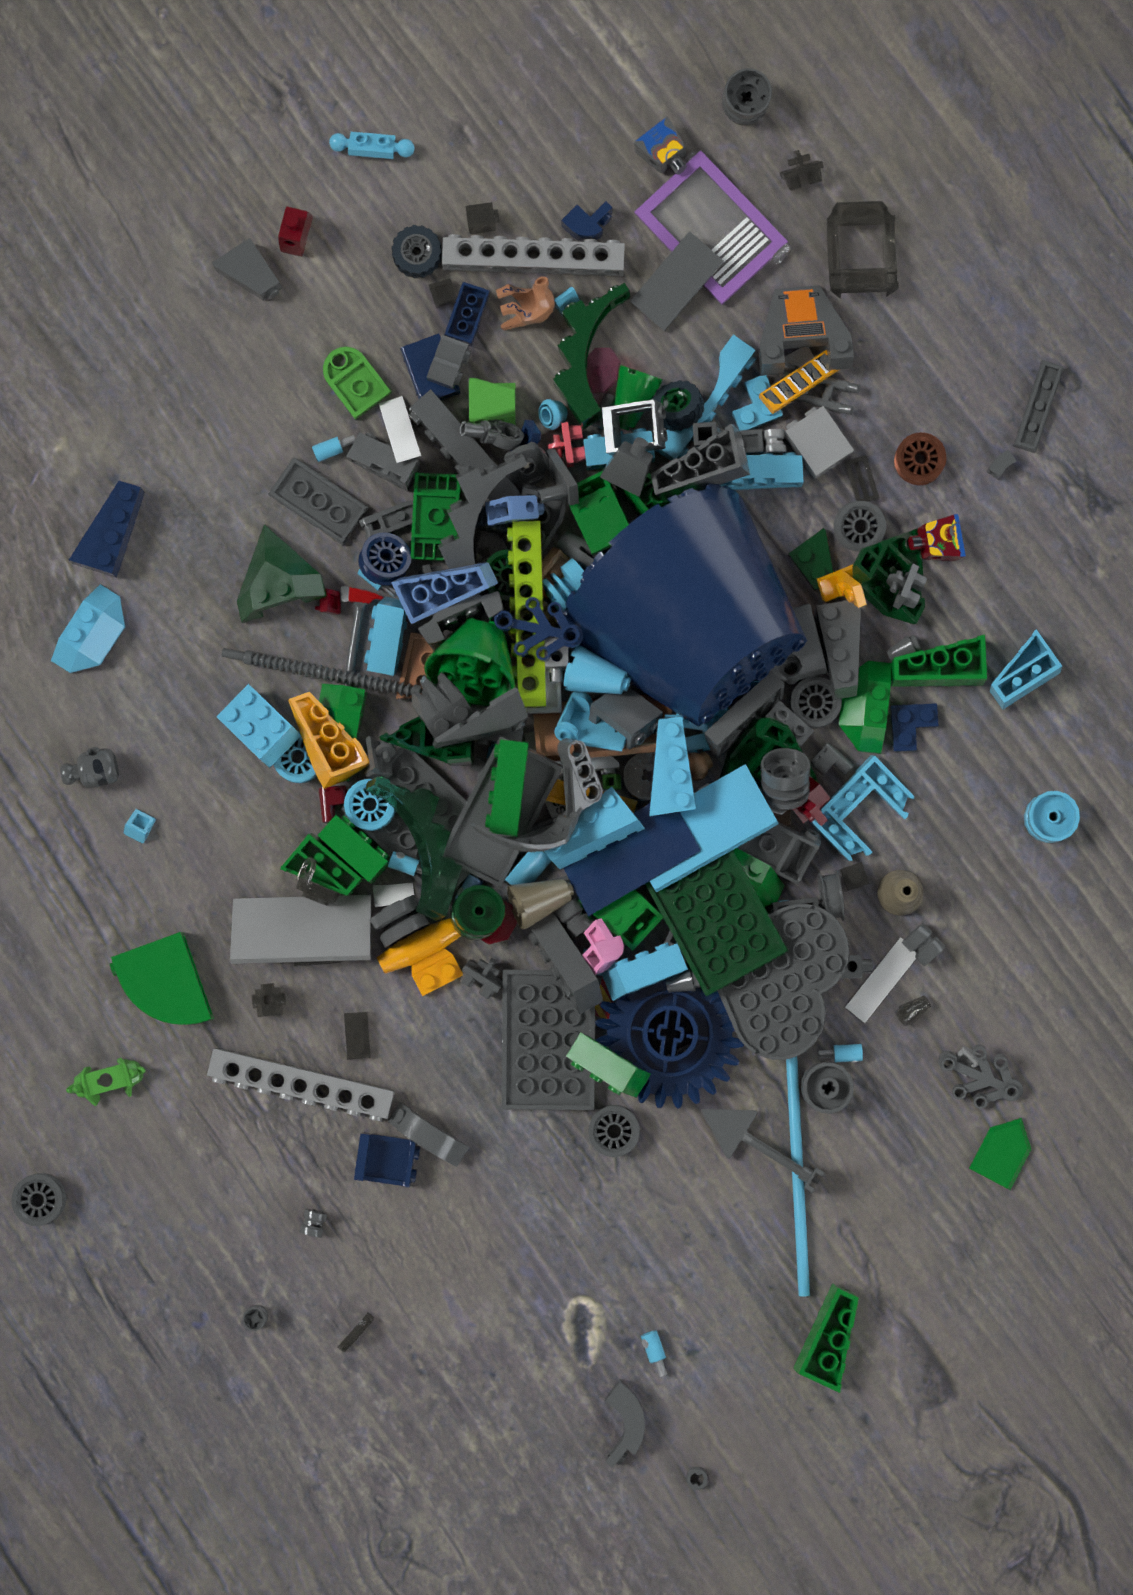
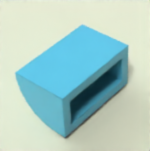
M543 851L527 852L505 878V881L510 885L535 882L551 863V860Z

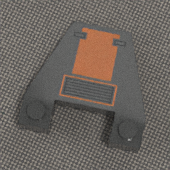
M821 286L775 289L759 347L761 376L784 374V349L826 346L829 370L851 369L854 359L852 336Z

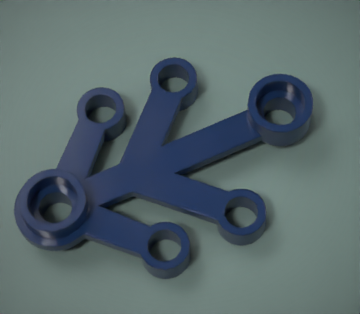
M535 597L528 598L525 605L533 613L539 624L514 619L507 611H500L494 618L495 625L502 631H508L513 628L536 633L527 640L515 644L514 651L520 657L526 656L529 649L548 637L558 639L547 647L542 646L537 649L536 656L542 662L548 661L551 658V654L564 646L575 648L583 640L582 630L576 625L569 624L562 613L563 608L558 602L550 603L548 612L552 617L556 618L561 629L550 625L540 608L539 600ZM532 601H536V602H537V605H536L535 608H530V607H529V604H530ZM554 606L559 607V611L557 613L551 612V609ZM503 619H509V623L506 626L501 625ZM575 633L576 637L574 640H568V635ZM525 646V651L519 653L518 647ZM544 650L547 651V656L541 658L540 653Z

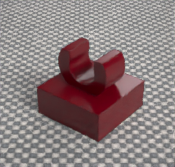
M325 589L326 597L320 598V606H315V610L331 615H340V591Z

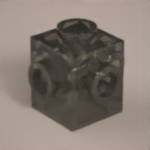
M274 983L261 984V989L255 990V994L252 995L253 1009L257 1008V1016L283 1015L282 1005H286L285 991L281 992V987H275ZM268 996L272 999L270 1004L266 1001Z

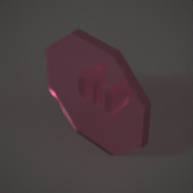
M594 348L588 355L587 378L591 393H606L618 380L621 361L612 348Z

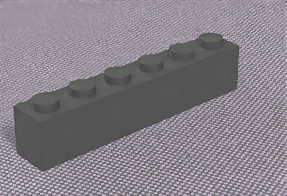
M431 389L409 408L412 412L409 414L411 419L417 425L421 423L425 427V435L431 442H438L442 447L440 452L447 460L451 458L457 464L454 468L458 473L459 469L471 465L472 467L477 466L481 474L484 472L483 468L494 463L472 437L461 436V424ZM505 476L491 491L485 502L507 496H520L521 493Z

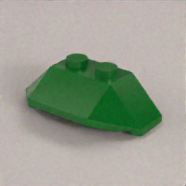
M867 661L858 669L857 696L841 699L838 725L859 752L881 754L888 716L891 663Z
M738 848L733 849L764 907H770L771 903L777 902L785 885L772 867Z

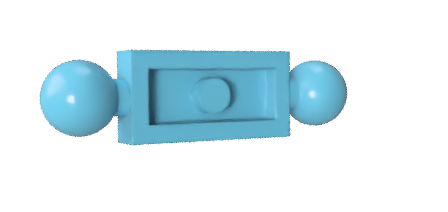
M350 132V139H347L343 134L336 133L329 140L330 147L334 151L340 152L348 148V155L393 159L394 152H398L402 157H410L415 150L413 142L409 139H402L396 143L395 135Z

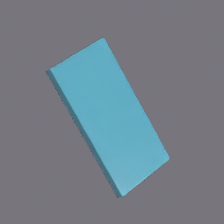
M746 764L695 792L696 809L680 811L701 851L650 880L656 892L779 824Z

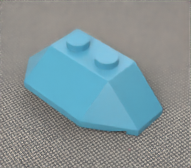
M101 584L88 595L59 637L51 661L69 673L101 665L125 628L120 596Z

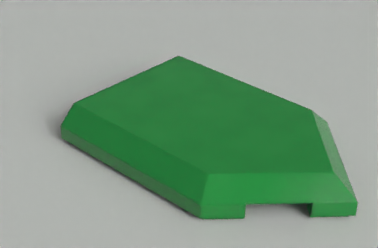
M1022 1118L990 1127L969 1169L1011 1190L1031 1151Z

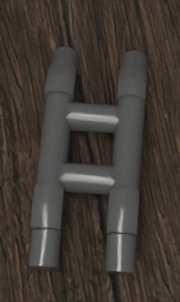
M785 362L784 371L792 373L800 368L797 365ZM828 377L820 383L825 385L822 398L811 395L807 391L795 399L819 407L824 406L825 409L832 412L852 415L854 411L853 406L830 401L834 388L844 392L859 393L860 385Z

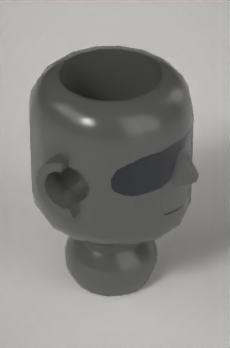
M89 748L78 756L77 764L66 763L60 767L61 778L66 785L74 784L80 780L86 788H98L99 786L113 784L119 778L116 756L111 749Z

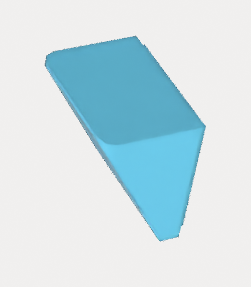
M570 287L555 298V307L563 316L562 311H564L568 304L580 301L575 289Z
M135 809L125 824L124 834L140 843H144L156 819Z

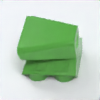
M469 378L470 423L480 424L484 420L499 419L516 426V383H492L477 378Z

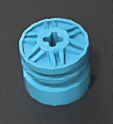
M573 558L560 567L564 576L562 579L555 573L550 574L554 585L546 578L542 580V586L551 603L558 602L562 606L563 611L566 609L565 604L571 591L577 592L581 585L580 580L583 578L581 575L584 570Z

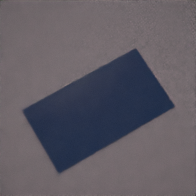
M650 803L633 813L645 829L639 832L635 831L621 841L616 840L606 845V848L587 854V857L563 868L588 916L701 851L680 812L649 816Z

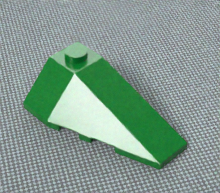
M322 684L319 702L329 711L328 714L337 723L340 722L345 727L344 730L352 738L358 740L367 691L344 685Z

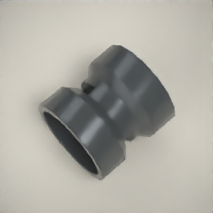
M305 1209L303 1215L305 1221L301 1225L299 1232L321 1238L323 1234L322 1225L326 1222L328 1214Z
M261 1305L251 1306L243 1315L242 1321L244 1326L250 1331L260 1330L268 1321L267 1310Z

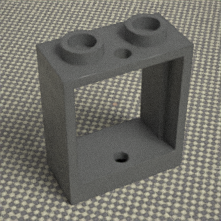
M653 399L602 408L606 453L613 456L621 446L620 415L651 410L655 442H649L645 451L666 449L665 442L668 440V435L663 423L666 412L662 403Z

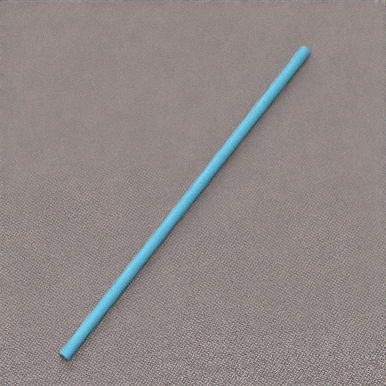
M796 1056L786 1059L791 1160L803 1167L798 1059ZM792 1172L798 1296H810L804 1181Z

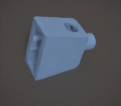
M535 495L507 496L485 502L488 525L511 524L517 521L538 519L539 515H543L545 509L544 504L537 501Z

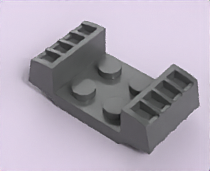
M498 591L484 596L475 594L434 613L432 620L418 628V630L432 650L435 651L446 641L443 634L444 630H455L467 618L478 619L482 616L481 613L485 611L490 621H494L497 613L505 611L504 603Z

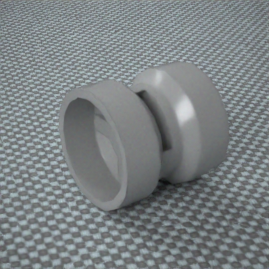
M784 429L762 431L763 440L765 441V446L763 447L764 454L783 455L786 453V445L783 444V439L785 438Z

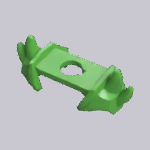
M122 1058L117 1059L118 1065L89 1072L92 1070L91 1067H84L74 1077V1083L66 1089V1092L86 1098L94 1106H97L100 1100V1093L124 1087L128 1097H131L132 1087L142 1081L146 1069L136 1061ZM107 1073L112 1076L113 1082L110 1086L105 1087L98 1084L97 1080L100 1079L102 1074Z

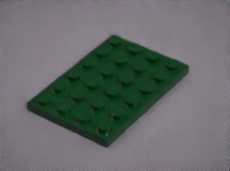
M734 850L658 892L654 890L650 881L645 883L706 997L789 952Z

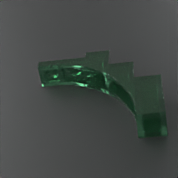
M373 778L367 782L365 790L384 799L395 809L407 825L418 849L422 870V887L416 911L433 920L446 917L463 866L455 863L456 861L450 857H443L451 832L444 829L443 825L432 822L439 797L433 795L432 791L425 788H419L410 793V790L405 787H397L391 784L387 778Z

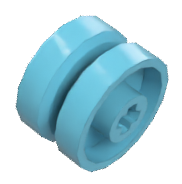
M1047 791L1033 798L1027 805L1024 813V824L1029 834L1036 840L1044 843H1055L1070 837L1077 829L1080 821L1079 808L1075 800L1068 794L1060 791ZM1050 813L1054 814L1053 818H1055V821L1050 820Z

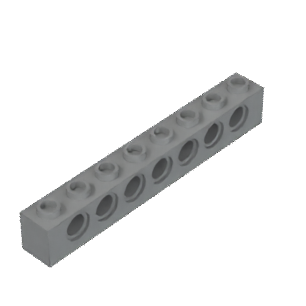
M452 234L448 237H443L442 267L443 270L623 276L625 243H620L618 240H608L607 243H600L595 239L575 242L571 238L552 241L551 238L546 237L539 238V240H530L528 237H517L516 240H511L504 236L484 239V236L480 235L462 238L461 235ZM468 248L472 253L469 256H462L460 251ZM486 249H492L495 252L491 257H485L482 253ZM508 250H515L517 255L513 258H508L505 256V253ZM535 250L540 255L535 259L529 258L528 253ZM558 251L562 254V257L560 259H553L550 257V254ZM576 252H582L585 257L582 260H576L573 258V255ZM598 253H605L608 258L604 261H599L595 256Z
M213 1048L207 1076L213 1077L212 1081L225 1084L227 1080L235 1082L234 1087L248 1090V1086L257 1088L258 1093L270 1095L271 1091L280 1093L279 1097L283 1099L293 1100V1097L302 1098V1103L315 1106L316 1102L325 1104V1109L338 1111V1107L347 1109V1114L360 1116L361 1113L370 1115L369 1119L383 1122V1118H389L395 1095L394 1090L219 1048ZM231 1063H236L239 1066V1073L236 1076H232L228 1072V1066ZM254 1068L259 1069L262 1073L259 1081L251 1079L250 1073ZM277 1073L284 1077V1084L281 1087H277L273 1083V1077ZM298 1079H303L307 1084L304 1092H299L295 1088V1083ZM321 1084L329 1088V1095L325 1098L319 1096L317 1092ZM342 1090L351 1092L352 1099L349 1103L341 1101L340 1093ZM365 1095H370L374 1098L375 1103L372 1108L364 1107L362 1099Z

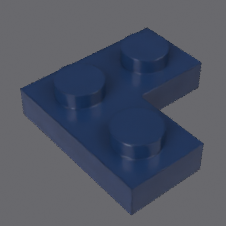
M937 703L890 706L893 752L916 751V728L938 727Z

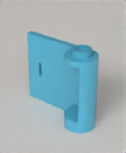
M573 692L554 730L555 736L560 741L564 738L582 741L585 746L622 751L627 738L603 720L597 724L592 723L589 720L592 704L591 697L586 692Z

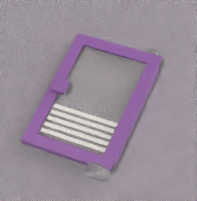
M701 150L697 154L693 151L684 160L687 168L679 175L674 174L634 213L671 252L690 231L724 261L704 285L712 296L723 305L771 259L776 264L780 263L790 254L793 247Z

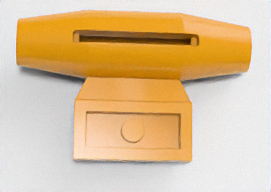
M451 918L433 923L399 940L376 957L385 974L412 965V977L422 996L463 975L454 955L445 949L461 937L454 929Z

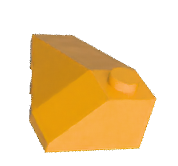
M310 692L288 700L312 767L323 789L344 782L369 765V759L360 742L356 738H352L344 730L345 727L340 722L337 723L328 714L329 711Z

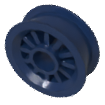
M377 533L365 541L358 558L359 568L369 581L378 585L389 586L392 585L391 582L405 576L411 563V552L406 542L400 537L391 533Z

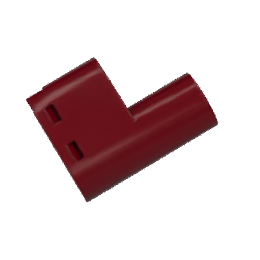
M345 785L318 789L322 823L330 822L335 816L334 806L344 805L345 796L348 792Z

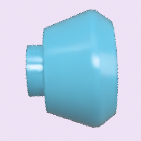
M546 399L539 407V419L543 426L549 430H555L561 423L566 421L568 410L562 402Z

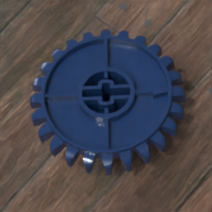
M663 980L634 993L626 994L617 999L615 1003L603 1001L600 1004L610 1016L609 1019L596 1020L595 1024L598 1027L607 1030V1035L597 1038L596 1041L604 1046H609V1049L613 1050V1052L651 1074L638 1095V1102L644 1103L650 1093L655 1094L657 1108H662L666 1096H671L675 1107L679 1109L682 1107L683 1095L688 1094L690 1099L695 1104L700 1103L698 1089L703 1087L708 1093L715 1095L716 1088L712 1079L716 1077L725 1082L730 1080L729 1075L722 1068L724 1064L739 1065L740 1061L729 1052L730 1048H740L744 1044L740 1039L732 1037V1032L735 1029L718 991L708 997L705 996L702 988H697L696 991L669 993L666 981ZM665 1011L664 1022L659 1024L656 1029V1038L661 1040L658 1054L651 1047L647 1032L654 1033V1029L648 1028L649 1023L656 1014ZM669 1011H675L674 1030L679 1031L680 1035L679 1038L672 1039L670 1056H664L666 1037L660 1036L661 1028L667 1029ZM682 1014L688 1019L692 1027V1035L686 1034L685 1038L692 1039L685 1051L675 1056L677 1042L681 1043L684 1038V1028L679 1027Z

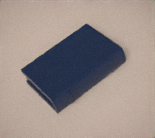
M439 333L400 348L404 359L403 362L406 364L418 399L430 389L440 401L461 394L458 385H455L452 390L427 381L431 363L441 340Z

